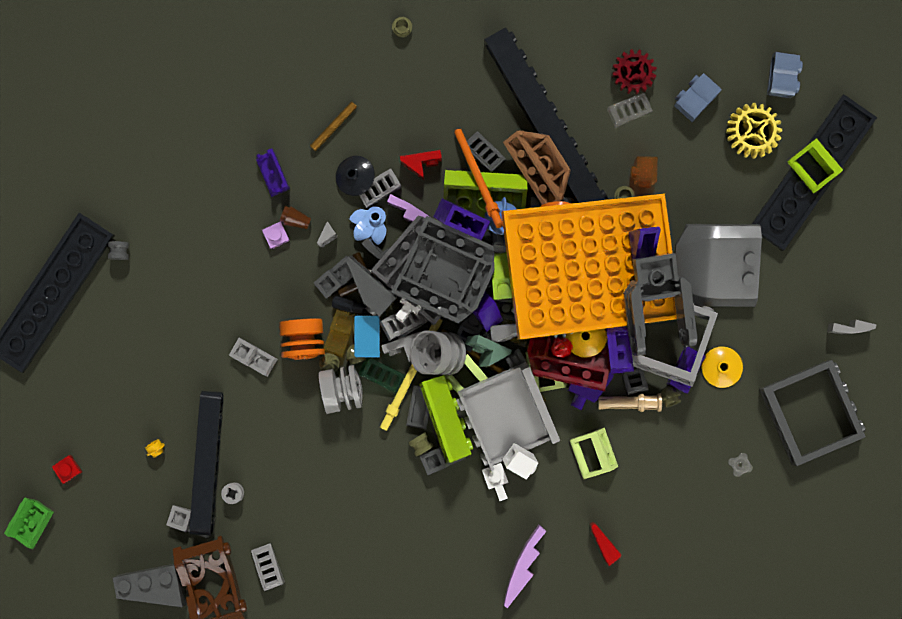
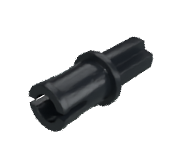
M339 296L333 298V308L349 312V315L372 316V314L364 312L367 305L356 302V299L352 301Z

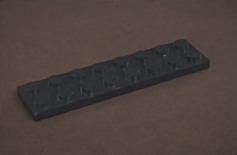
M843 94L808 144L817 138L842 168L877 117ZM809 151L797 159L798 163L817 185L829 176ZM791 167L752 224H759L762 237L781 251H784L835 177L813 194Z
M78 213L0 330L1 360L21 373L25 372L108 247V242H111L114 238V234L83 214Z

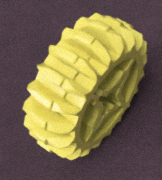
M752 103L751 107L745 104L743 109H736L737 114H731L732 120L727 122V125L731 128H728L726 133L732 135L727 138V141H734L731 148L737 146L739 148L737 154L745 151L744 157L747 158L751 153V157L755 159L757 154L760 157H764L765 152L770 154L772 148L778 146L776 141L781 140V136L778 133L782 132V128L777 126L781 124V121L774 120L777 113L769 114L771 111L770 107L765 111L764 104H761L758 109L756 103ZM748 116H757L763 120L756 122ZM740 121L744 123L743 127L745 129V133L742 136L739 134ZM766 125L769 129V137L767 141L765 139L766 136L763 133V129ZM761 126L757 130V132H755L754 134L751 133L749 136H747V134L750 133L754 127L757 128ZM753 140L756 144L759 143L760 146H752L745 141Z

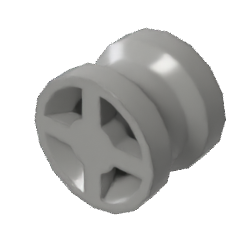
M233 482L224 486L221 495L226 503L235 504L243 499L245 492L242 485Z

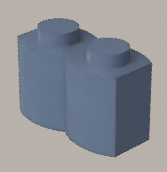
M775 52L772 55L767 95L792 98L795 96V93L798 94L800 81H797V75L801 73L803 62L800 61V55Z
M704 73L700 77L696 75L689 83L691 87L686 92L682 90L675 98L677 102L674 107L691 122L699 116L722 90Z

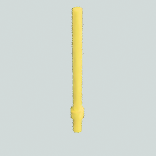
M439 319L435 325H431L429 331H438L443 320ZM412 364L392 404H389L385 411L387 414L380 428L386 431L394 416L397 417L400 411L398 408L417 372Z

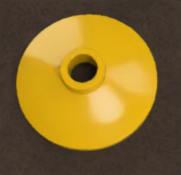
M604 328L574 332L573 334L566 333V338L573 345L572 353L579 357L587 358L593 357L603 350L607 341V334ZM584 332H588L590 334V338L588 340L582 339V334Z
M716 347L706 353L701 365L702 374L706 381L715 387H730L740 379L743 372V363L738 353L733 349ZM722 363H725L727 365V369L725 371H722L720 369V365Z

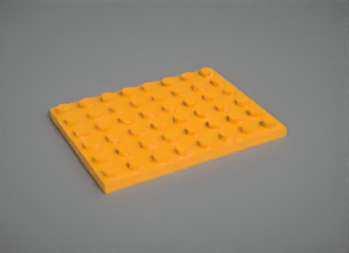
M665 194L502 211L518 340L627 326L623 292L629 283L635 280L629 232L642 228L660 227L655 256L673 253ZM674 297L651 301L642 300L645 323L677 319Z

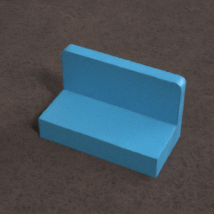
M379 316L354 317L355 357H380Z

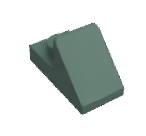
M480 335L468 336L465 343L473 347V351L481 353L478 367L490 366L512 352L511 349Z

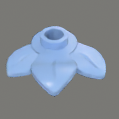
M371 207L368 210L359 209L350 216L349 220L357 224L354 229L356 241L371 237L375 244L379 245L382 243L387 232L384 225L386 214L380 207ZM374 213L379 214L378 220L372 219Z

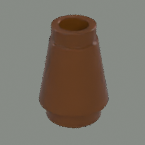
M285 206L279 221L283 222V225L307 229L311 218L292 206Z

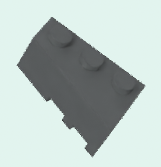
M174 564L119 574L113 577L116 599L183 607L187 604L185 589L182 586Z

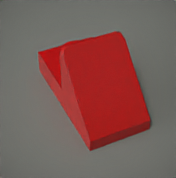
M441 150L400 156V161L402 165L424 180L422 165L426 164L427 167L438 165V162H442Z

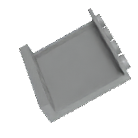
M527 362L458 391L460 398L456 399L460 410L466 411L468 415L464 418L469 429H474L476 435L472 436L477 448L481 446L484 453L480 454L485 466L489 464L491 471L494 470L493 465L503 461V457L514 443L525 450H529L550 440L552 444L560 441Z

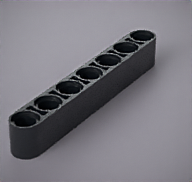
M201 391L189 525L190 535L212 536L224 401L223 392Z

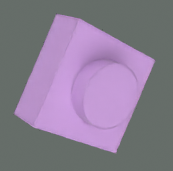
M282 222L262 230L270 249L290 241Z

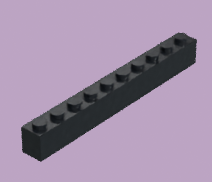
M505 27L485 38V47L534 132L549 135L571 171L566 187L575 203L609 200L603 189L600 190L597 186L598 179L593 172L590 173L586 167L588 165L586 158L583 154L579 155L575 139L568 136L566 123L563 119L559 120L556 115L558 111L552 101L549 102L545 96L547 95L543 84H538L534 68L532 66L529 67L526 63L527 56L523 49L519 50L515 44L517 39L512 31L508 32Z

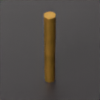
M351 101L310 147L317 151L357 106Z

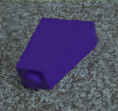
M443 198L433 216L443 224L481 241L490 223L489 220Z

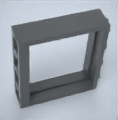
M826 360L759 389L793 466L801 465L866 437L864 434L865 426L856 416L857 408L847 395L849 393L848 387L844 381H841L839 377L840 369L832 360ZM826 369L854 434L801 456L774 391Z

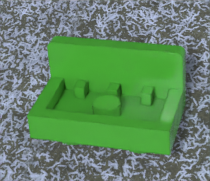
M24 498L4 534L17 539L27 548L33 549L54 512L38 500Z

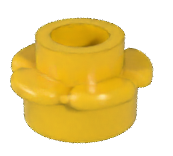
M159 439L151 442L145 447L148 452L146 455L157 457L164 452L163 447L165 444L161 443Z

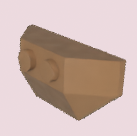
M516 131L503 143L542 205L548 202L562 201L571 170L549 135Z

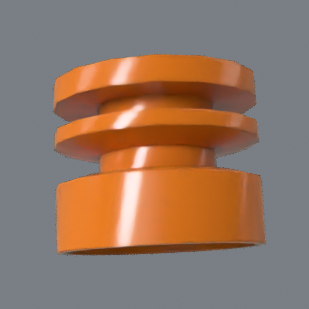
M298 319L279 322L280 336L290 338L289 342L281 344V347H290V351L281 352L282 358L293 360L313 359L325 354V349H315V345H322L324 341L317 340L314 335L324 333L323 319Z

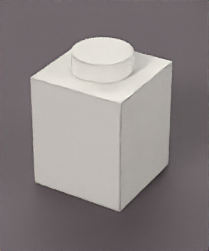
M515 443L502 459L507 469L526 480L530 474L535 472L538 464L534 454Z

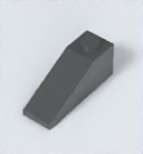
M352 255L348 256L345 260L364 304L367 305L366 310L373 316L377 314L380 317L398 296L392 294L390 288Z

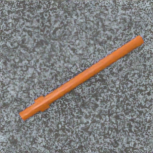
M457 129L454 134L484 199L487 214L492 218L495 227L501 228L503 227V222L499 215V207L491 197L462 129Z

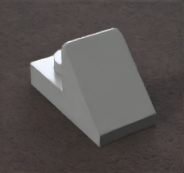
M420 332L382 345L384 354L389 353V356L401 353V348L404 347L408 360L411 362L410 347L413 339Z

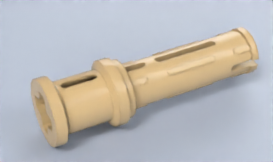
M640 393V395L633 397L600 396L598 398V408L638 409L640 412H644V410H657L661 412L662 396L661 393L653 396H644L643 393Z

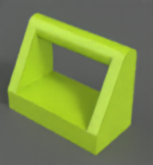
M817 138L787 161L813 194L843 171ZM807 151L829 175L818 185L797 161Z

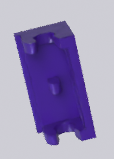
M271 148L266 151V154H258L256 161L270 195L273 197L290 190L277 155Z
M606 328L611 374L634 372L628 328Z
M684 347L675 367L691 372L698 352L690 347ZM703 355L701 364H702V362H703L704 359H705V355ZM671 379L667 382L668 385L688 394L691 387Z

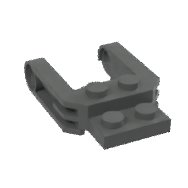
M676 253L632 259L635 280H632L623 292L632 354L634 356L646 354L644 338L646 337L642 300L651 301L674 297L680 342L683 347L695 346L697 344V331L691 283L678 275Z

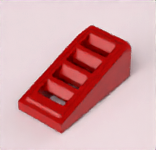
M595 522L589 524L605 562L608 566H611L621 557V554Z

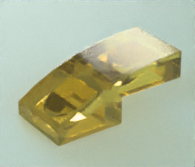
M336 310L323 348L325 352L343 358L352 332L355 315H349L347 312Z

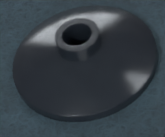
M362 156L346 158L340 163L336 171L337 186L342 192L350 196H358L367 192L375 179V170L372 163ZM355 171V175L350 177L351 172Z

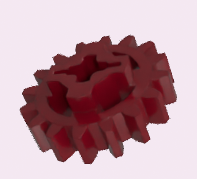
M630 49L629 55L623 52L622 59L620 57L616 58L617 64H613L612 67L616 72L612 73V77H617L614 84H621L620 91L626 88L627 94L634 90L637 95L639 89L645 92L647 90L646 85L652 86L653 82L651 80L656 78V75L652 72H655L657 67L651 66L654 59L648 60V53L642 56L641 50L634 54L633 49ZM644 65L647 68V73L644 72ZM639 66L637 73H635L631 76V78H629L631 75V71H633ZM621 69L625 73L624 79L621 75ZM632 82H638L639 84L634 85V84H630V83H632Z

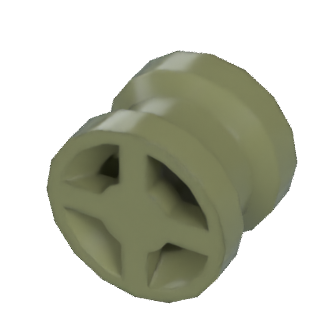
M426 432L408 442L414 448L416 457L434 447L428 441Z

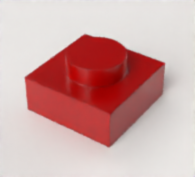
M68 455L52 466L63 484L82 472L72 455Z

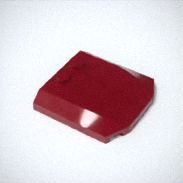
M584 332L582 334L583 340H588L590 338V334L588 332ZM554 335L530 338L527 354L533 376L605 392L610 372L607 341L603 350L593 357H579L571 352L568 357L557 358L551 351L553 341L557 339L554 338Z

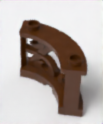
M219 536L217 540L182 549L181 546L173 548L174 566L182 586H186V592L189 597H186L190 619H204L213 611L216 617L210 619H245L244 612L247 611L246 602L244 599H241L234 567L230 558L231 548L229 542L225 543L222 536ZM219 551V559H215L212 553L208 561L205 560L204 554ZM199 556V559H189V558H193V557ZM224 562L226 570L219 565ZM199 566L201 567L200 576L196 577L192 574V570H196L198 572ZM206 568L216 572L224 579L222 588L215 599L209 591L196 589L195 586L203 579ZM231 585L232 594H227L229 587ZM206 596L211 604L208 605L207 600L204 604H202L200 602V597ZM228 601L233 602L235 611L221 615L218 606L221 604L224 610H228L229 608L226 603Z

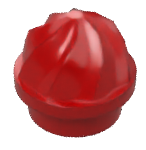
M566 337L555 339L551 347L553 355L557 358L568 357L573 349L572 343Z

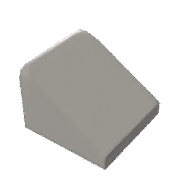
M328 222L317 241L320 247H324L337 238L336 233Z

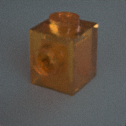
M637 156L635 158L634 166H631L630 173L631 178L634 179V184H639L641 188H650L657 182L658 157Z

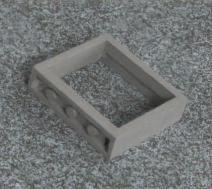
M694 305L695 316L709 321L691 372L642 355L634 356L632 354L633 366L692 387L718 313L714 312L710 307Z

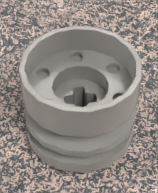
M422 331L413 339L410 347V358L414 368L421 374L453 375L458 373L463 367L466 359V348L461 337L455 333Z
M354 365L349 366L348 376L344 367L340 368V377L336 378L333 369L319 372L320 390L326 414L340 412L341 402L345 401L348 410L352 409L351 400H354L356 408L362 407V384Z

